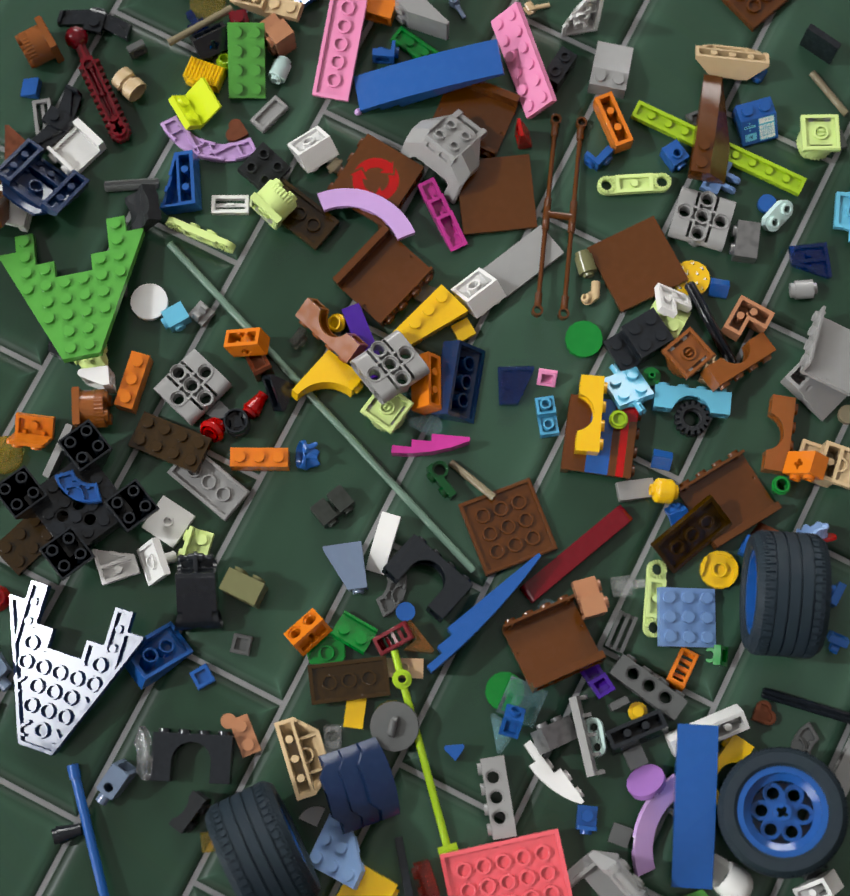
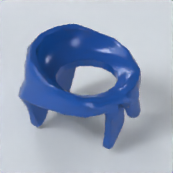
M306 440L299 441L295 457L298 469L306 471L320 465L318 461L319 450L315 449L318 445L317 442L307 444Z

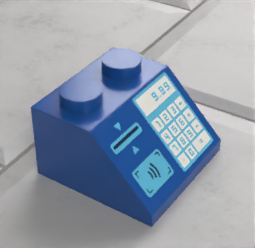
M770 96L734 107L731 116L743 148L778 138L777 116Z

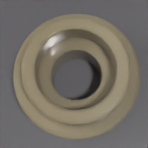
M335 157L326 166L329 170L328 172L336 174L343 167L341 164L343 160Z

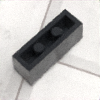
M657 709L605 731V736L613 755H616L668 733V725L661 710Z

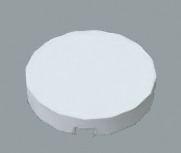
M147 283L134 290L130 304L138 318L145 321H154L160 316L162 317L161 311L168 308L169 300L166 292L160 286Z

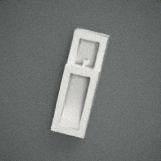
M382 511L366 570L384 575L382 570L389 561L401 521L400 516Z

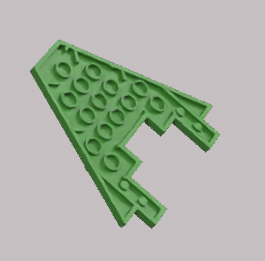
M125 216L106 219L109 251L91 254L92 270L57 277L54 261L37 264L36 240L33 233L15 237L16 253L0 255V261L64 363L103 356L145 236L144 228L127 231Z

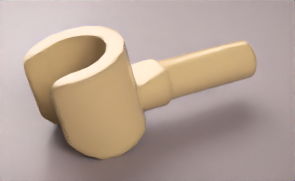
M528 1L523 9L528 15H532L536 10L550 7V3L534 6L532 1Z

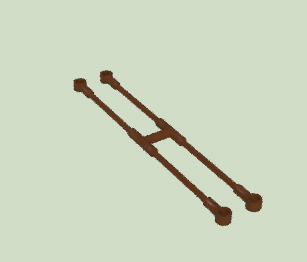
M556 113L550 119V124L552 125L551 152L542 219L543 233L538 285L531 314L537 318L543 313V293L541 292L550 218L568 220L569 236L564 289L561 296L560 310L557 314L560 320L565 321L570 314L568 310V286L573 234L575 233L578 204L576 200L581 147L587 119L579 117L575 124L577 128V151L569 213L551 211V189L556 138H558L559 125L562 120L561 115ZM534 309H539L540 313H535ZM565 312L567 316L564 317L560 313Z

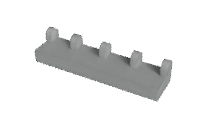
M586 694L570 697L569 702L587 777L605 774V769L597 770L594 757L601 756V752L593 753L590 737L597 735L596 732H588L585 718L592 716L591 712L584 713L581 700L588 699Z

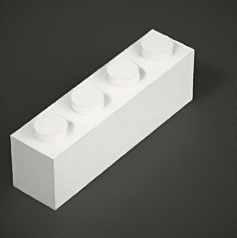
M737 704L690 723L718 725V742L750 729L744 711ZM677 729L664 734L669 749L675 758Z

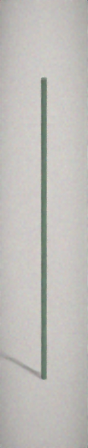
M170 241L167 247L243 329L253 328L175 243ZM269 346L268 356L297 385L301 379ZM313 392L307 393L305 396L472 574L477 568Z

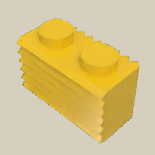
M191 56L183 74L184 81L188 86L193 87L200 78H205L212 91L218 94L227 76L224 67Z

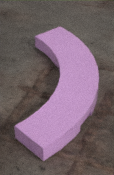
M177 116L160 123L162 129L172 142L183 151L193 150L202 160L219 163L238 162L246 160L256 150L251 137L227 144H217L216 142L200 139L189 130H185Z
M339 188L317 193L324 212L348 207L358 208L382 219L392 230L398 241L415 234L406 216L390 201L375 193L354 188Z
M674 774L666 779V786L659 795L657 793L654 795V798L645 801L636 820L632 836L634 837L632 863L635 875L638 877L655 869L653 840L661 816L674 801Z

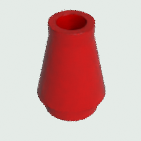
M259 391L243 405L244 408L242 410L250 419L254 420L255 417H259L268 396L264 392Z

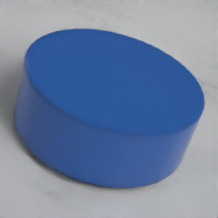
M762 195L757 202V208L761 213L766 214L777 201L772 195Z
M402 602L396 608V616L402 622L404 620L409 622L415 616V608L409 602Z

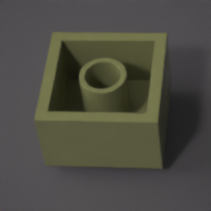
M235 566L234 569L228 568L219 589L223 593L259 609L268 587L265 585L264 579L254 574L250 577L245 570Z

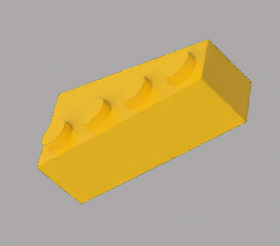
M441 284L394 331L399 330L414 347L426 338L433 336L443 328L465 317L469 310Z

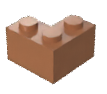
M272 13L259 22L265 23V42L272 56H285L297 48L294 31L284 18L280 20L275 13Z
M741 295L721 332L734 341L739 339L745 327L760 334L767 329L775 313Z
M591 576L571 583L578 611L583 621L603 616L608 612L610 607L607 596H603L602 592L600 593L602 586L599 579L596 580L595 576Z

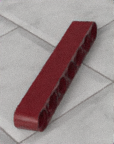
M620 504L529 579L519 590L531 604L534 603L629 524L633 518Z

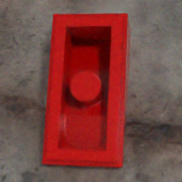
M517 118L515 136L518 149L531 148L532 142L529 130L523 121Z

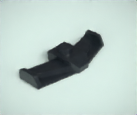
M93 7L89 10H60L57 20L59 27L83 26L87 33L101 36L103 30H106L124 39L126 42L129 41L133 25L98 7Z
M68 84L65 86L59 108L52 105L49 107L41 119L42 123L47 126L32 139V141L44 148L43 154L47 152L46 148L48 146L52 147L74 125L73 121L75 120L83 95L78 89Z

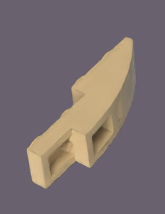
M229 0L230 3L257 15L268 17L275 13L280 20L284 18V20L299 22L304 9L302 2L293 0Z

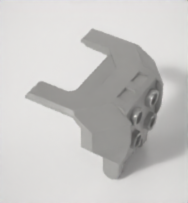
M460 109L456 110L452 115L421 120L408 134L400 152L410 159L417 157L444 178L448 185L444 197L453 205H455L465 182L478 170L480 141L488 133L486 129H481L463 115L464 112Z
M591 850L567 871L571 888L581 879H585L599 896H648V888L644 886V882L637 875H632L629 872L631 867L624 859H618L620 856L618 853Z

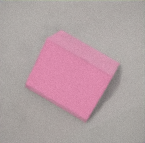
M539 368L536 385L555 388L558 371Z

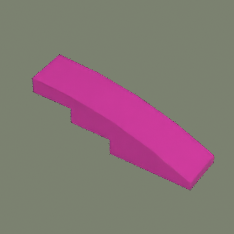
M432 177L416 185L450 252L467 245L468 243L453 211L450 210L435 178Z
M432 434L431 441L412 439L411 447L392 445L391 455L416 457L449 452L469 445L470 437Z

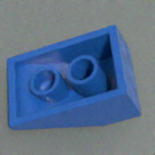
M171 621L144 636L147 637L146 641L125 666L141 690L159 680L193 653V650L180 632L174 631L175 626Z

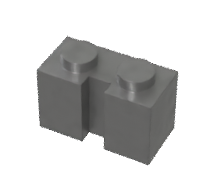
M738 220L736 226L733 225L731 237H734V243H731L729 248V254L732 255L731 261L754 264L758 254L761 223Z
M558 715L550 719L551 724L549 725L545 721L535 726L537 730L531 732L530 735L540 755L578 738L570 715L564 718Z

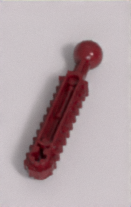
M78 26L69 28L65 34V42L70 48L75 49L79 55L81 65L78 69L85 80L86 86H89V92H92L90 95L94 99L93 101L97 105L98 111H101L99 114L103 118L104 124H106V129L109 130L110 137L114 142L116 141L120 144L129 141L132 134L130 125L126 123V117H123L124 113L121 110L120 104H117V98H114L115 93L112 91L113 89L109 85L108 79H106L107 76L100 60L93 59L86 47L88 42L87 32ZM118 127H120L122 130L121 134H119L117 130Z

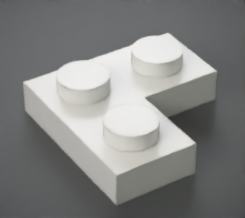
M657 283L654 287L657 312L661 315L674 319L678 314L677 310L689 313L692 309L689 295L661 283Z

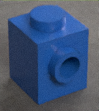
M677 139L663 147L659 154L671 172L684 169L690 157Z

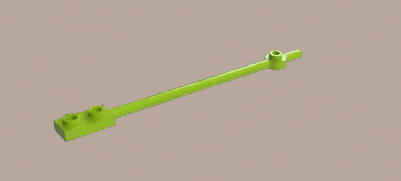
M398 649L390 651L396 670L392 676V682L395 687L401 689L404 703L414 710L408 688L412 682V676L407 670L403 669ZM400 675H404L406 677V681L404 683H400L398 681V677ZM419 729L415 744L443 846L437 847L438 853L458 850L457 842L450 843Z

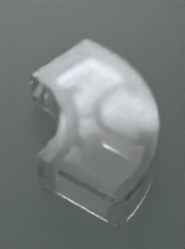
M139 726L134 740L137 752L135 771L142 780L149 781L153 765V756H150L149 745H152V740L146 726Z

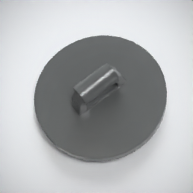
M399 701L384 703L372 715L370 721L371 735L377 739L381 748L387 751L398 752L405 750L415 742L418 736V717L414 710L405 703Z

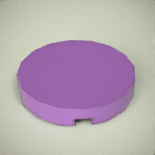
M647 764L636 768L630 773L626 786L629 793L635 799L641 801L654 798V795L657 793L659 795L666 786V776L659 766Z

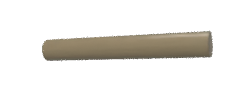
M815 70L812 71L809 76L842 116H846L849 113L847 108Z
M452 460L449 463L453 470L491 501L496 498L497 495L456 461Z

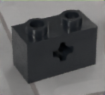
M222 21L189 37L201 60L209 61L220 52H228L227 27Z
M561 46L546 69L553 91L556 93L576 65L578 56Z

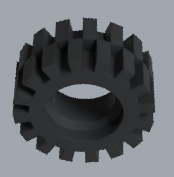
M687 401L679 406L674 415V425H676L677 431H681V435L685 434L686 437H696L706 430L709 425L710 416H708L709 411L705 410V405L701 406L700 402L695 403V401H691L688 403ZM689 412L697 414L699 417L698 424L695 426L688 425L685 422V415Z

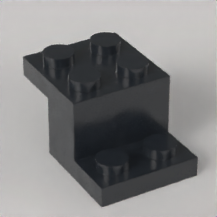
M653 307L621 326L619 333L605 340L603 345L620 371H625L637 367L655 356L657 350L672 342L674 337Z

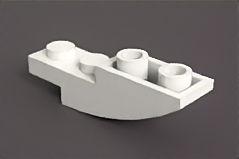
M531 740L523 745L535 761L529 765V768L547 787L570 801L578 804L584 802L582 799L584 794L578 786L574 788L571 784L572 777L566 769L562 771L560 768L553 772L554 766L548 758L544 759L539 754Z

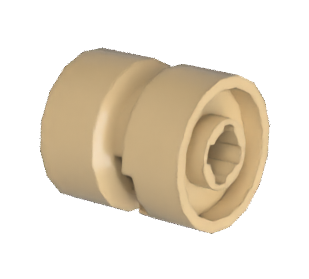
M129 67L121 68L116 72L111 81V84L122 92L123 96L130 102L139 99L147 87Z

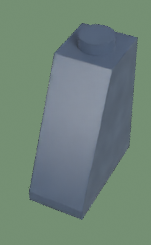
M357 541L323 546L325 555L348 592H353L354 595L364 593V590L368 589L362 542Z

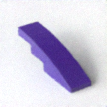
M357 303L341 309L350 333L358 335L369 345L366 350L369 349L375 341L360 304ZM378 350L374 351L375 354L380 355ZM376 375L370 376L371 379L379 378Z

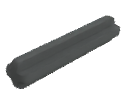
M158 178L105 181L104 189L106 192L138 190L141 184H153L158 189L160 183Z

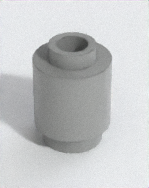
M813 279L789 283L790 298H795V300L814 298V294L818 293L817 283H814Z

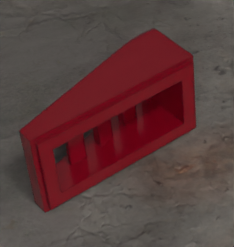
M406 620L372 640L380 656H385L390 651L399 648L415 637ZM402 627L404 628L406 634L408 635V637H406V638L404 637L402 631L400 630V628H402ZM395 631L399 634L401 641H398L394 633ZM390 634H391V636H392V638H393V640H394V642H395L394 645L392 644V642H391V640H390V638H389V635H390ZM384 638L386 639V641H387V643H388V645H389L388 648L386 647V645H385V643H384V641H383Z

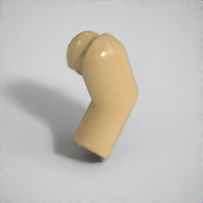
M591 281V291L587 294H582L581 301L584 305H591L599 299L600 281Z

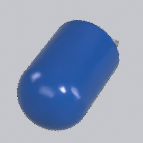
M765 69L753 76L752 81L756 84L761 83L768 70Z

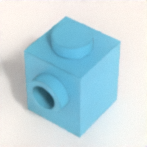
M181 301L161 311L164 318L160 320L166 329L170 328L172 333L182 331L186 328L187 324L192 322Z

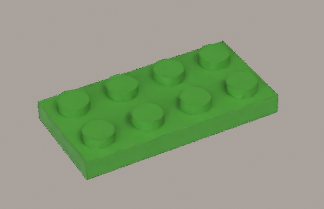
M227 22L229 98H266L265 23Z

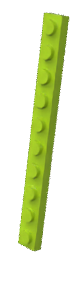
M638 101L630 117L631 119L692 147L695 133L694 125L643 101ZM730 143L728 161L733 163V167L797 197L799 196L807 178Z

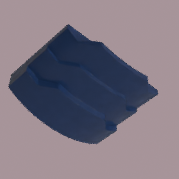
M28 138L0 165V181L3 195L16 206L33 216L44 214L57 216L87 189L90 180L76 170L69 176L43 159L44 148Z
M375 737L318 756L322 767L319 780L329 805L331 817L340 823L343 834L400 814L395 781L386 756Z

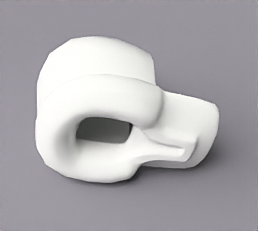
M714 854L712 886L716 893L720 896H750L753 890V879L750 873L739 864Z

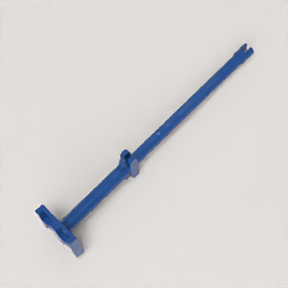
M77 763L67 766L68 775L72 783L99 896H110L81 781L79 765Z

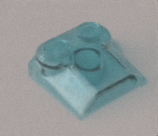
M511 675L496 712L504 716L506 704L524 708L526 711L523 725L533 728L548 691L542 689L532 693L526 681Z

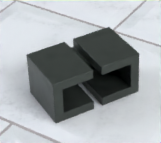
M340 484L326 494L329 501L338 510L337 512L332 509L324 498H321L310 507L311 512L325 529L328 526L332 528L339 522L338 518L341 515L347 516L354 510L355 502Z

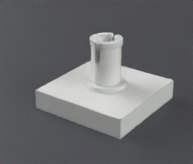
M159 537L151 538L137 549L148 586L156 585L171 574L168 564L177 562V555L175 551L164 553Z

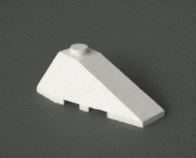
M582 0L563 24L562 37L597 31L604 0Z

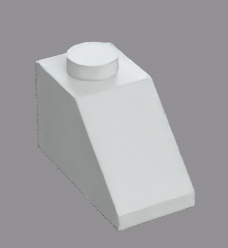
M831 869L792 889L795 896H834L844 886L835 869Z

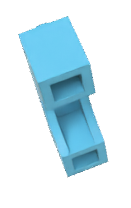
M659 382L653 388L652 411L671 412L678 402L693 400L700 402L702 406L705 405V410L709 411L708 416L727 419L730 416L732 392H727L726 389L722 391L717 389L712 392V390H708L704 386L689 388L685 384L670 386V383Z

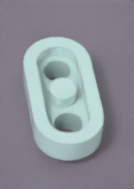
M778 200L762 217L761 225L763 229L770 232L777 231L792 215V203L789 200Z
M590 717L586 719L588 732H596L597 735L590 737L593 753L601 752V756H603L607 751L604 724L599 718ZM593 723L597 725L596 731L591 729ZM596 743L600 745L599 751H596L594 748Z

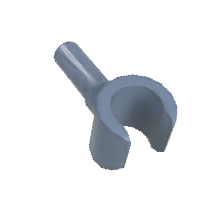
M449 0V5L452 8H456L461 18L465 19L466 16L461 9L460 0Z

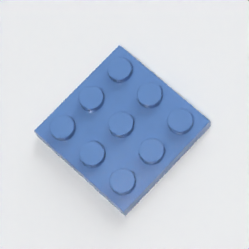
M658 587L657 647L714 648V645H716L715 589Z

